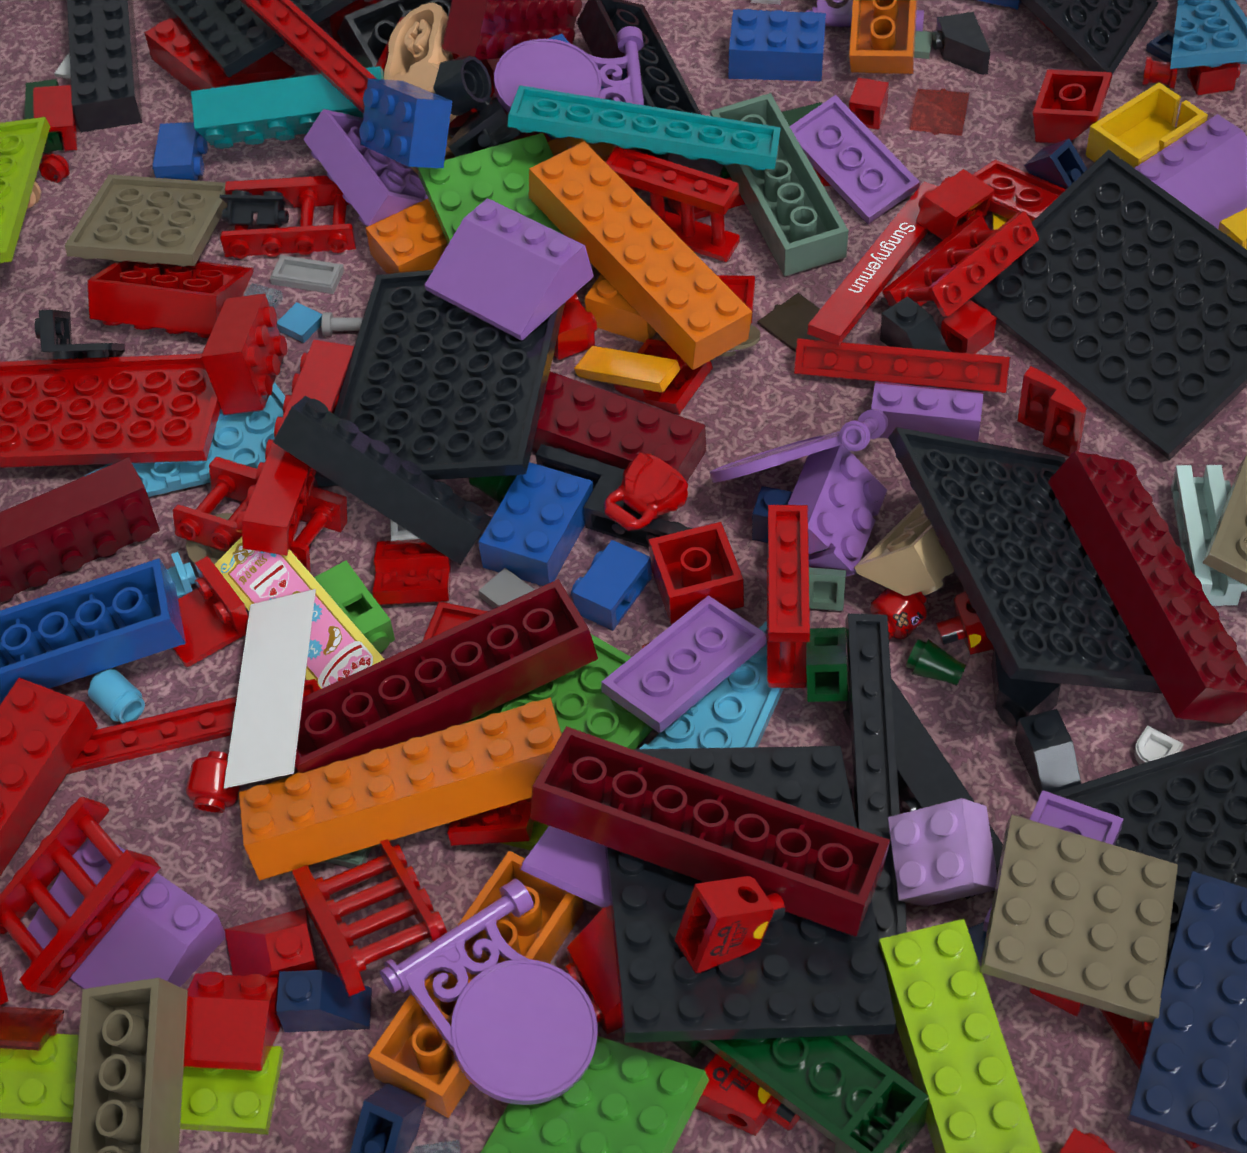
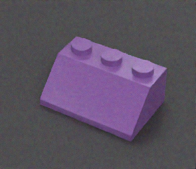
M877 381L874 386L871 409L881 410L888 419L887 430L878 438H888L893 430L899 427L978 441L984 391Z

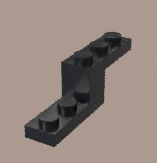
M541 444L535 454L538 465L593 482V491L584 505L585 526L588 529L649 548L648 539L692 529L679 522H670L657 518L639 530L628 531L604 513V501L610 493L621 485L623 472L626 468L621 469L602 463L594 458H585L569 453L564 449L553 448ZM623 501L616 502L617 505L637 519L642 517L641 514L631 509Z

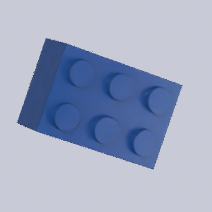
M733 9L729 43L728 79L822 81L826 13Z
M368 78L367 89L363 96L365 105L364 117L359 129L360 145L408 167L444 168L452 101L405 81Z
M529 462L527 473L516 476L478 542L483 568L496 572L506 568L521 580L540 586L555 581L585 526L584 505L593 491V482Z

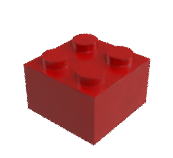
M722 522L648 539L651 570L671 625L708 595L730 610L744 607V579Z

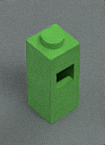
M347 561L314 577L379 653L384 651L391 642L395 641L390 618Z

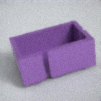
M843 445L808 455L788 505H808L809 554L818 552L809 555V567L846 570L847 577L854 575L856 572L854 567L861 560L876 521L872 516L878 515L887 489Z

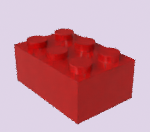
M265 293L226 298L201 355L223 415L264 410L268 397L272 394L276 376L280 373L283 357L287 355L286 339L279 333L276 311L273 306L269 305Z

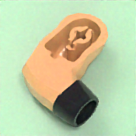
M432 2L423 4L410 11L395 27L388 44L389 54L383 79L405 81L451 100V122L457 116H461L474 108L477 111L484 110L491 101L492 86L489 73L479 59L473 56L454 59L452 52L442 49L448 16L442 6Z

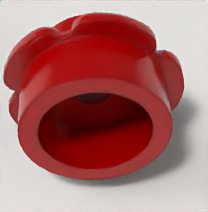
M46 154L43 156L42 163L39 165V171L44 179L59 183L64 177L67 178L69 176V164L64 157L56 154Z

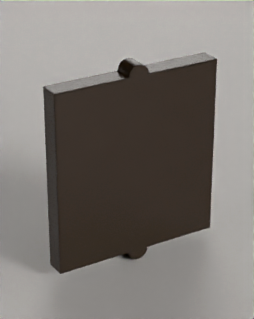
M799 293L781 305L776 304L773 311L758 320V325L794 352H796L797 338L822 340L807 334L808 324L819 312L820 308Z

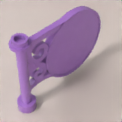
M634 26L624 27L617 33L618 49L625 53V56L611 59L589 55L570 43L554 39H534L517 44L505 52L496 65L494 72V91L496 97L508 113L519 85L601 99L613 98L614 101L644 105L638 51L643 47L642 31ZM627 68L628 78L621 80L622 69ZM612 74V80L606 76Z
M879 409L866 410L859 416L858 420L847 422L840 431L777 447L711 470L709 474L712 483L745 476L839 445H843L850 451H860L869 444L870 439H876L885 433L888 427V419Z
M513 879L500 888V899L398 965L392 959H389L385 962V968L380 970V975L392 993L399 990L405 992L409 989L453 1051L463 1074L476 1088L502 1102L532 1105L559 1097L582 1078L594 1055L598 1029L596 1014L589 996L571 975L549 963L531 960L520 955L501 936L496 925L499 919L510 912L516 917H520L534 907L528 890L518 879ZM485 929L488 939H480L474 943L473 955L479 959L482 957V950L488 952L490 957L484 963H476L468 957L465 951V942ZM499 955L502 956L506 961L498 963ZM446 971L452 973L457 978L455 987L446 990L442 985L448 982V974H438L434 978L432 987L435 997L440 1001L449 1003L457 1000L451 1026L429 997L424 986L427 977L434 972ZM467 972L477 975L468 983Z

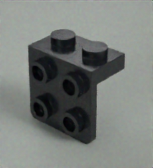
M39 310V318L35 319V334L37 339H40L41 352L52 353L53 359L83 358L82 352H87V358L117 357L116 351H125V344L121 343L72 344L70 312Z

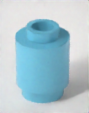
M108 669L97 673L92 678L88 689V696L113 721L121 723L135 721L142 714L145 708L142 693L119 671Z

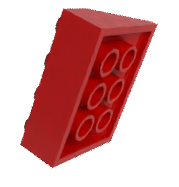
M169 18L144 32L152 60L190 91L286 79L296 73L294 68L273 52H270L228 78L177 18Z
M135 261L114 262L88 279L89 319L101 320L104 325L109 326L124 323L132 324L134 328L140 330H148L155 327L163 328L170 334L194 332L199 337L209 338L226 298L243 296L254 268L197 261L195 266L186 267L161 263L146 264Z

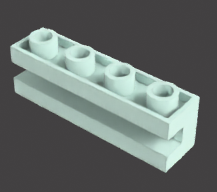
M1176 465L1171 491L1181 550L1185 554V560L1192 573L1202 583V590L1212 606L1238 605L1241 593L1247 591V585L1203 564L1204 557L1231 490L1230 481L1224 480L1222 465H1206L1203 477H1193L1191 465Z

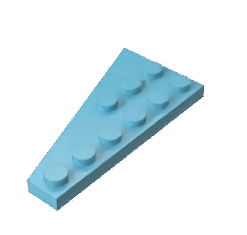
M275 382L272 394L269 395L264 410L223 415L222 410H220L207 461L132 463L145 486L148 497L211 483L209 464L216 456L256 469L260 462L265 463L267 442L269 439L274 440L275 438L274 429L277 417H283L285 395ZM107 464V465H105V466H103V467H101V468H99V469H97V470H95V471H98V470H100V469H102V468H105V467H107V466H109V465H112V464Z
M767 621L759 628L766 634ZM767 640L763 648L664 731L659 733L648 745L644 743L639 749L758 747L784 689L770 688L767 685Z

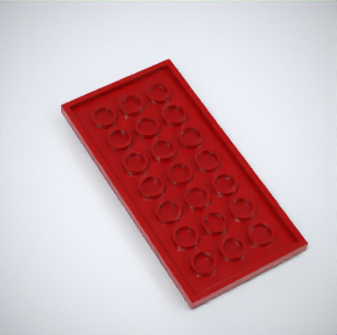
M202 354L0 362V468L114 464L128 457L131 463L207 461L221 407L202 361Z

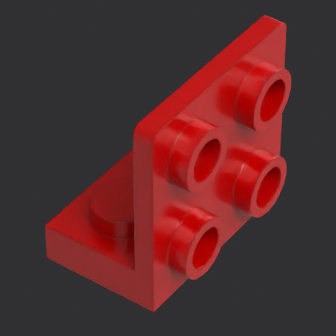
M208 556L195 562L199 578L195 580L197 589L178 599L186 644L172 649L185 667L194 665L245 636L247 631L248 614L244 603Z

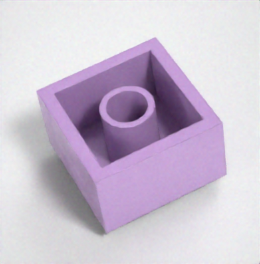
M960 798L888 817L900 901L925 907L995 890L997 872L987 806Z

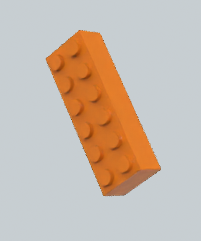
M508 851L458 925L500 899V888L513 879H518L528 890L534 907L520 917H516L510 912L496 922L497 928L505 942L517 953L531 960L550 964L584 911L583 899L522 871L521 866L525 858ZM485 929L465 942V951L468 957L476 963H484L490 957L488 952L482 950V957L479 959L473 955L474 943L480 939H488ZM499 955L498 963L505 962L506 960ZM446 971L434 972L427 977L424 986L429 997L451 1026L457 1000L449 1003L440 1001L435 997L432 987L434 978L438 974H448V982L442 985L446 990L455 987L457 978L452 973ZM467 972L468 983L477 975ZM410 994L369 1053L368 1058L377 1080L425 1099V1106L449 1118L471 1085V1082L458 1066L449 1045L414 996Z

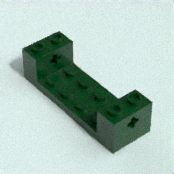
M847 1036L671 1041L692 1058H695L702 1048L707 1046L835 1143V1153H903L925 1126L929 1096Z

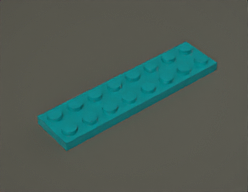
M520 85L508 115L507 126L525 133L537 131L549 133L556 138L574 137L583 139L588 143L605 142L616 144L624 149L634 147L649 149V151L655 154H680L687 159H711L723 165H731L733 163L748 165L755 170L775 169L781 127Z

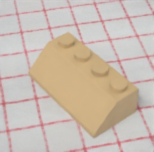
M921 502L854 567L857 574L904 596L920 591L923 595L930 594L942 587V579L945 576L954 572V568L945 550L940 545L939 538L930 520L924 513Z

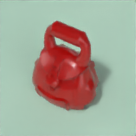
M641 452L624 470L623 480L618 489L607 496L604 501V513L628 531L639 530L651 523L653 519H657L659 515L677 511L678 508L684 506L688 497V483L677 470L660 458ZM623 501L631 509L641 514L642 517L637 519L617 505L616 502Z

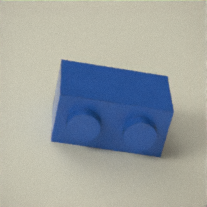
M194 122L160 124L152 166L156 178L198 181V176L204 175L202 154H207L208 144L194 129Z
M611 540L604 551H599L595 555L591 568L585 576L579 577L572 587L571 597L580 615L613 631L652 579L651 557Z

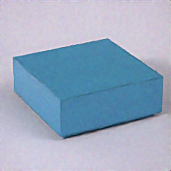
M296 302L277 321V327L279 332L305 343L321 326L322 314Z

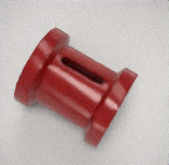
M1147 56L1142 85L1147 86L1148 83L1160 82L1174 89L1178 68L1170 69L1171 62L1155 61L1152 57Z

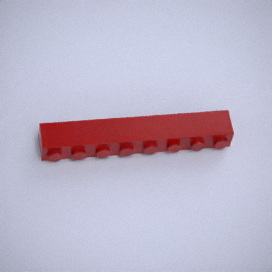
M313 340L309 352H303L300 374H294L292 395H286L283 417H277L274 437H276L291 407L304 396L319 400L326 405L328 411L334 414L354 346ZM269 439L265 451L266 461L265 463L260 462L257 468L256 486H250L248 490L247 509L240 510L237 532L242 533L243 549L287 556L315 482L316 470L273 443V439Z

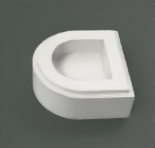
M1147 725L1137 740L1134 751L1135 759L1141 765L1181 752L1184 744Z

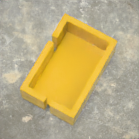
M1158 82L1090 126L1085 156L1096 162L1107 150H1110L1135 168L1206 122L1208 114L1185 100L1181 103L1177 127H1175L1181 96Z

